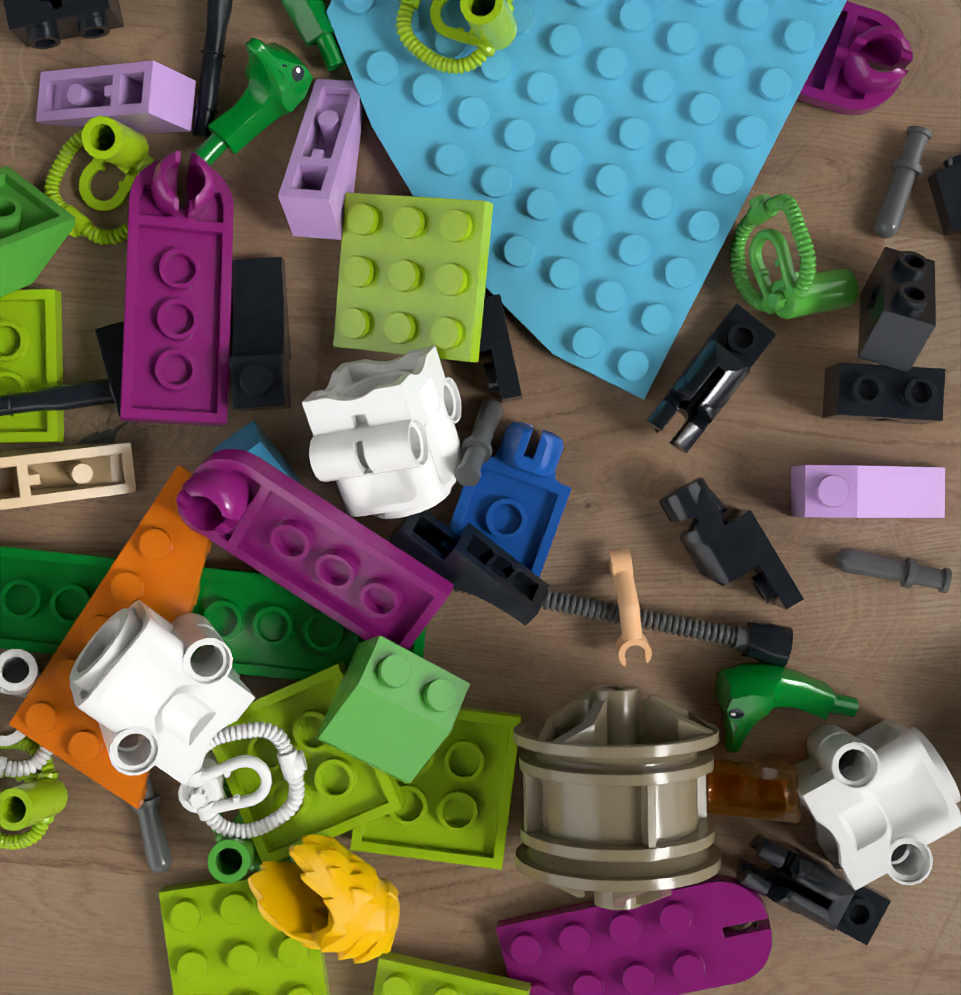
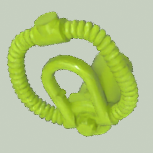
M399 0L402 4L399 5L398 16L396 17L397 23L395 24L396 28H398L396 33L400 36L399 40L422 63H426L432 69L442 71L443 73L463 74L464 72L471 71V69L475 70L477 66H481L482 62L487 60L486 57H493L496 50L506 48L516 37L517 22L513 15L515 9L512 4L513 0H460L461 12L471 27L469 32H466L463 27L458 29L449 27L442 21V8L450 0H433L430 17L436 31L445 38L477 48L471 53V56L468 55L459 59L445 58L432 51V49H428V46L424 45L423 42H420V39H417L411 28L412 13L418 9L421 0Z
M97 116L91 118L83 129L75 132L66 141V144H63V149H60V154H57V158L54 159V163L51 166L52 168L49 169L50 174H47L48 179L45 180L46 185L43 188L46 196L75 217V226L69 235L74 238L84 236L89 241L93 240L94 243H99L100 245H116L118 242L122 243L124 239L127 240L128 221L114 230H103L94 227L90 219L75 207L63 201L61 194H59L61 177L64 176L65 168H68V164L73 159V156L84 146V149L94 158L80 176L79 191L81 197L89 207L97 211L109 212L119 208L126 201L135 178L145 167L153 163L154 159L149 156V145L142 133L110 117ZM107 162L117 166L127 175L123 181L118 183L119 189L115 196L110 200L100 201L92 194L91 181L99 170H106L104 164Z
M25 736L18 743L10 746H0V749L9 750L11 748L21 750L33 756L41 745ZM52 757L50 760H46V765H42L40 769L42 772H30L28 776L23 774L22 777L18 775L12 777L11 774L10 776H5V773L2 777L15 778L17 782L25 780V783L0 793V826L9 831H18L28 826H33L30 830L20 835H7L0 832L1 849L20 850L21 848L36 844L46 834L49 824L54 822L55 815L60 813L66 806L68 800L67 789L64 783L58 779L59 771L53 769L55 764L51 763L53 761Z

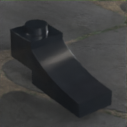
M282 257L232 260L233 346L232 357H230L233 409L238 411L291 408L288 360H291L285 260Z
M424 510L420 513L404 517L387 540L453 583V588L479 597L511 615L525 626L538 614L549 584L469 522L456 534Z

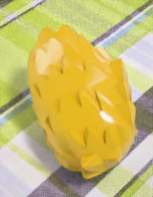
M316 834L306 835L302 837L301 841L303 844L289 847V854L296 863L264 861L259 866L261 871L252 874L248 878L249 888L258 900V910L263 918L285 935L302 942V946L318 949L321 952H336L338 961L353 958L354 964L370 961L381 956L383 953L387 954L391 951L400 918L399 891L389 879L377 875L374 867L361 857L350 852L337 839L331 836L325 837Z

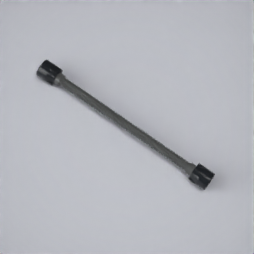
M453 588L454 592L459 591V589ZM547 590L540 607L541 609L543 606L544 610H547L549 607L550 611L556 609V612L562 610L564 614L568 611L570 615L574 613L576 616L581 614L582 617L588 615L589 619L593 617L595 620L600 618L601 621L607 619V622H612L613 620L615 624L620 622L618 604L615 606V603L611 602L609 605L608 601L602 603V600L596 602L593 598L590 601L588 597L583 599L582 596L577 598L576 595L570 597L568 593L564 596L563 592L558 594L557 591L551 593V590ZM640 609L642 629L644 627L646 630L651 628L652 631L658 629V632L661 633L664 630L666 634L670 632L672 635H675L677 633L678 636L683 635L686 638L690 635L691 639L695 637L697 640L703 639V641L709 639L711 643L715 641L717 644L722 643L723 645L728 643L732 649L742 651V656L753 658L761 663L785 667L789 661L793 644L792 627L773 623L748 622L747 626L737 624L730 628L729 625L724 626L723 624L717 626L715 622L712 624L710 621L704 622V620L698 622L697 619L692 620L690 617L685 619L684 616L679 618L678 615L672 616V614L666 616L664 612L660 614L659 611L653 613V610L647 612L646 609Z

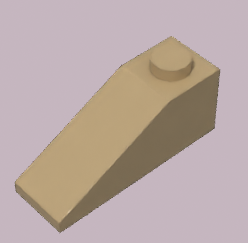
M131 442L0 451V510L136 492Z

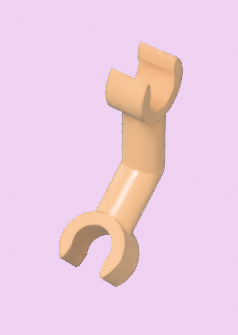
M627 547L609 550L611 561L609 562V568L617 597L622 634L616 642L619 661L625 667L626 650L630 646L638 645L642 647L646 663H649L652 651L646 636L642 634L640 607L633 577L630 549Z

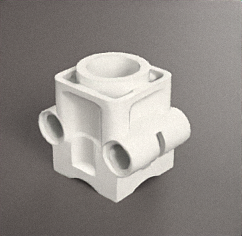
M436 346L410 350L402 357L390 361L362 359L342 363L332 373L329 385L325 390L312 392L302 402L313 433L309 447L312 470L320 481H336L346 512L350 517L374 515L382 519L406 517L437 505L450 494L451 487L456 482L454 476L455 469L463 458L460 440L454 424L461 417L462 407L457 385L452 378L445 377Z
M140 600L135 601L128 609L124 608L116 612L99 628L75 661L69 677L75 706L98 721L111 763L118 772L125 775H140L148 772L156 765L183 785L188 782L203 763L207 747L217 732L237 721L256 698L250 689L239 679L240 675L232 667L233 657L229 647L205 617L195 613H187L170 623Z
M890 718L883 720L856 736L831 724H825L814 729L807 739L806 750L809 758L780 773V776L792 797L804 805L810 812L815 825V838L828 862L835 869H842L844 871L843 875L855 891L886 873L894 881L902 885L921 883L928 877L933 865L931 850L927 845L961 827V812L956 803L961 801V796L950 771L938 752L919 729L914 726L907 728Z

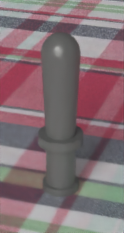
M908 126L906 130L907 138L899 159L893 160L891 169L895 172L874 223L875 233L880 238H892L900 229L914 179L921 176L923 166L920 165L927 141L931 139L933 134L927 128Z
M487 399L481 403L471 435L462 443L461 451L463 458L456 467L454 476L464 486L478 484L481 478L480 470L482 464L488 462L492 455L491 441L503 416V407L495 399Z
M844 548L835 556V564L842 572L899 581L901 587L910 589L914 584L938 589L940 593H947L952 580L951 569H937L918 565L917 560L908 557L904 562L853 548Z
M149 774L146 784L148 788L143 805L139 809L132 805L130 807L132 811L137 810L147 865L152 872L161 874L168 871L171 867L172 854L157 804L161 803L160 794H154Z

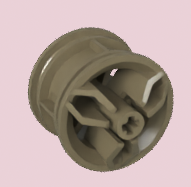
M599 685L591 687L589 692H584L568 702L566 706L551 716L528 720L514 727V743L526 749L519 755V768L523 772L524 820L520 825V837L523 843L518 846L515 853L516 867L521 873L534 880L550 884L578 898L585 897V891H594V904L600 908L629 910L672 895V889L705 881L719 872L721 869V853L713 845L715 841V825L707 818L706 775L714 769V755L706 749L715 746L719 742V728L716 725L700 719L686 709L655 694H648V698L643 699V713H639V687L631 685Z

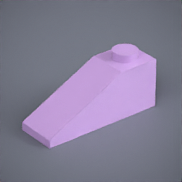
M154 60L44 71L40 75L36 122L44 125L84 128L91 118L107 116L140 133L191 131L196 81Z
M315 80L278 195L293 236L342 240L345 193H354L364 110L354 81Z
M863 465L792 466L791 517L945 518V468Z

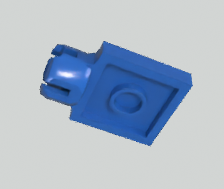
M512 422L506 428L499 451L494 456H491L488 462L482 464L480 470L481 478L478 484L463 486L449 529L458 534L468 522L540 577L572 487L562 484L556 479V468L564 449L562 438L543 429L535 454L532 456L526 454L525 450L534 426L524 422Z

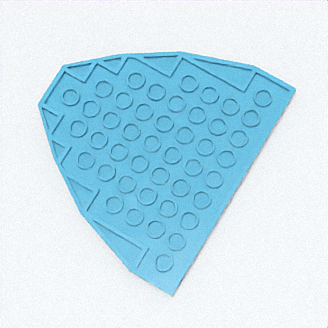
M331 0L326 13L331 26L335 30V36L371 126L414 197L483 200L493 203L486 288L493 295L500 294L502 304L554 356L644 400L847 0H513L512 4L515 8L513 15L517 22V33L513 42L504 49L496 50L493 57H486L487 60L482 62L481 66H477L475 70L471 69V71L464 72L463 74H448L447 72L443 73L442 71L432 69L431 66L422 63L421 60L412 55V52L407 50V47L403 46V42L399 40L400 36L396 33L398 28L395 26L397 23L396 17L398 16L397 11L399 10V5L402 4L399 0ZM421 0L418 9L414 10V13H412L413 17L411 18V28L417 39H420V42L428 46V49H432V51L445 58L459 59L468 55L471 56V53L477 48L445 38L439 34L431 23L430 9L433 0ZM460 0L448 1L442 8V21L449 27L456 29L463 27L466 32H469L471 27L461 12Z

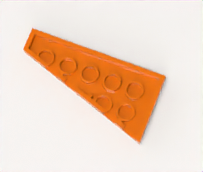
M183 465L176 467L9 722L10 726L136 809H139L144 803L150 770L140 775H125L117 771L111 763L98 721L75 706L69 677L75 661L99 628L116 612L124 608L128 609L135 601H142L170 623L181 615L192 613L193 606L196 605L201 587L199 583L207 553H210L213 541L191 530L179 515L176 502L177 495L182 490L183 484L194 473Z

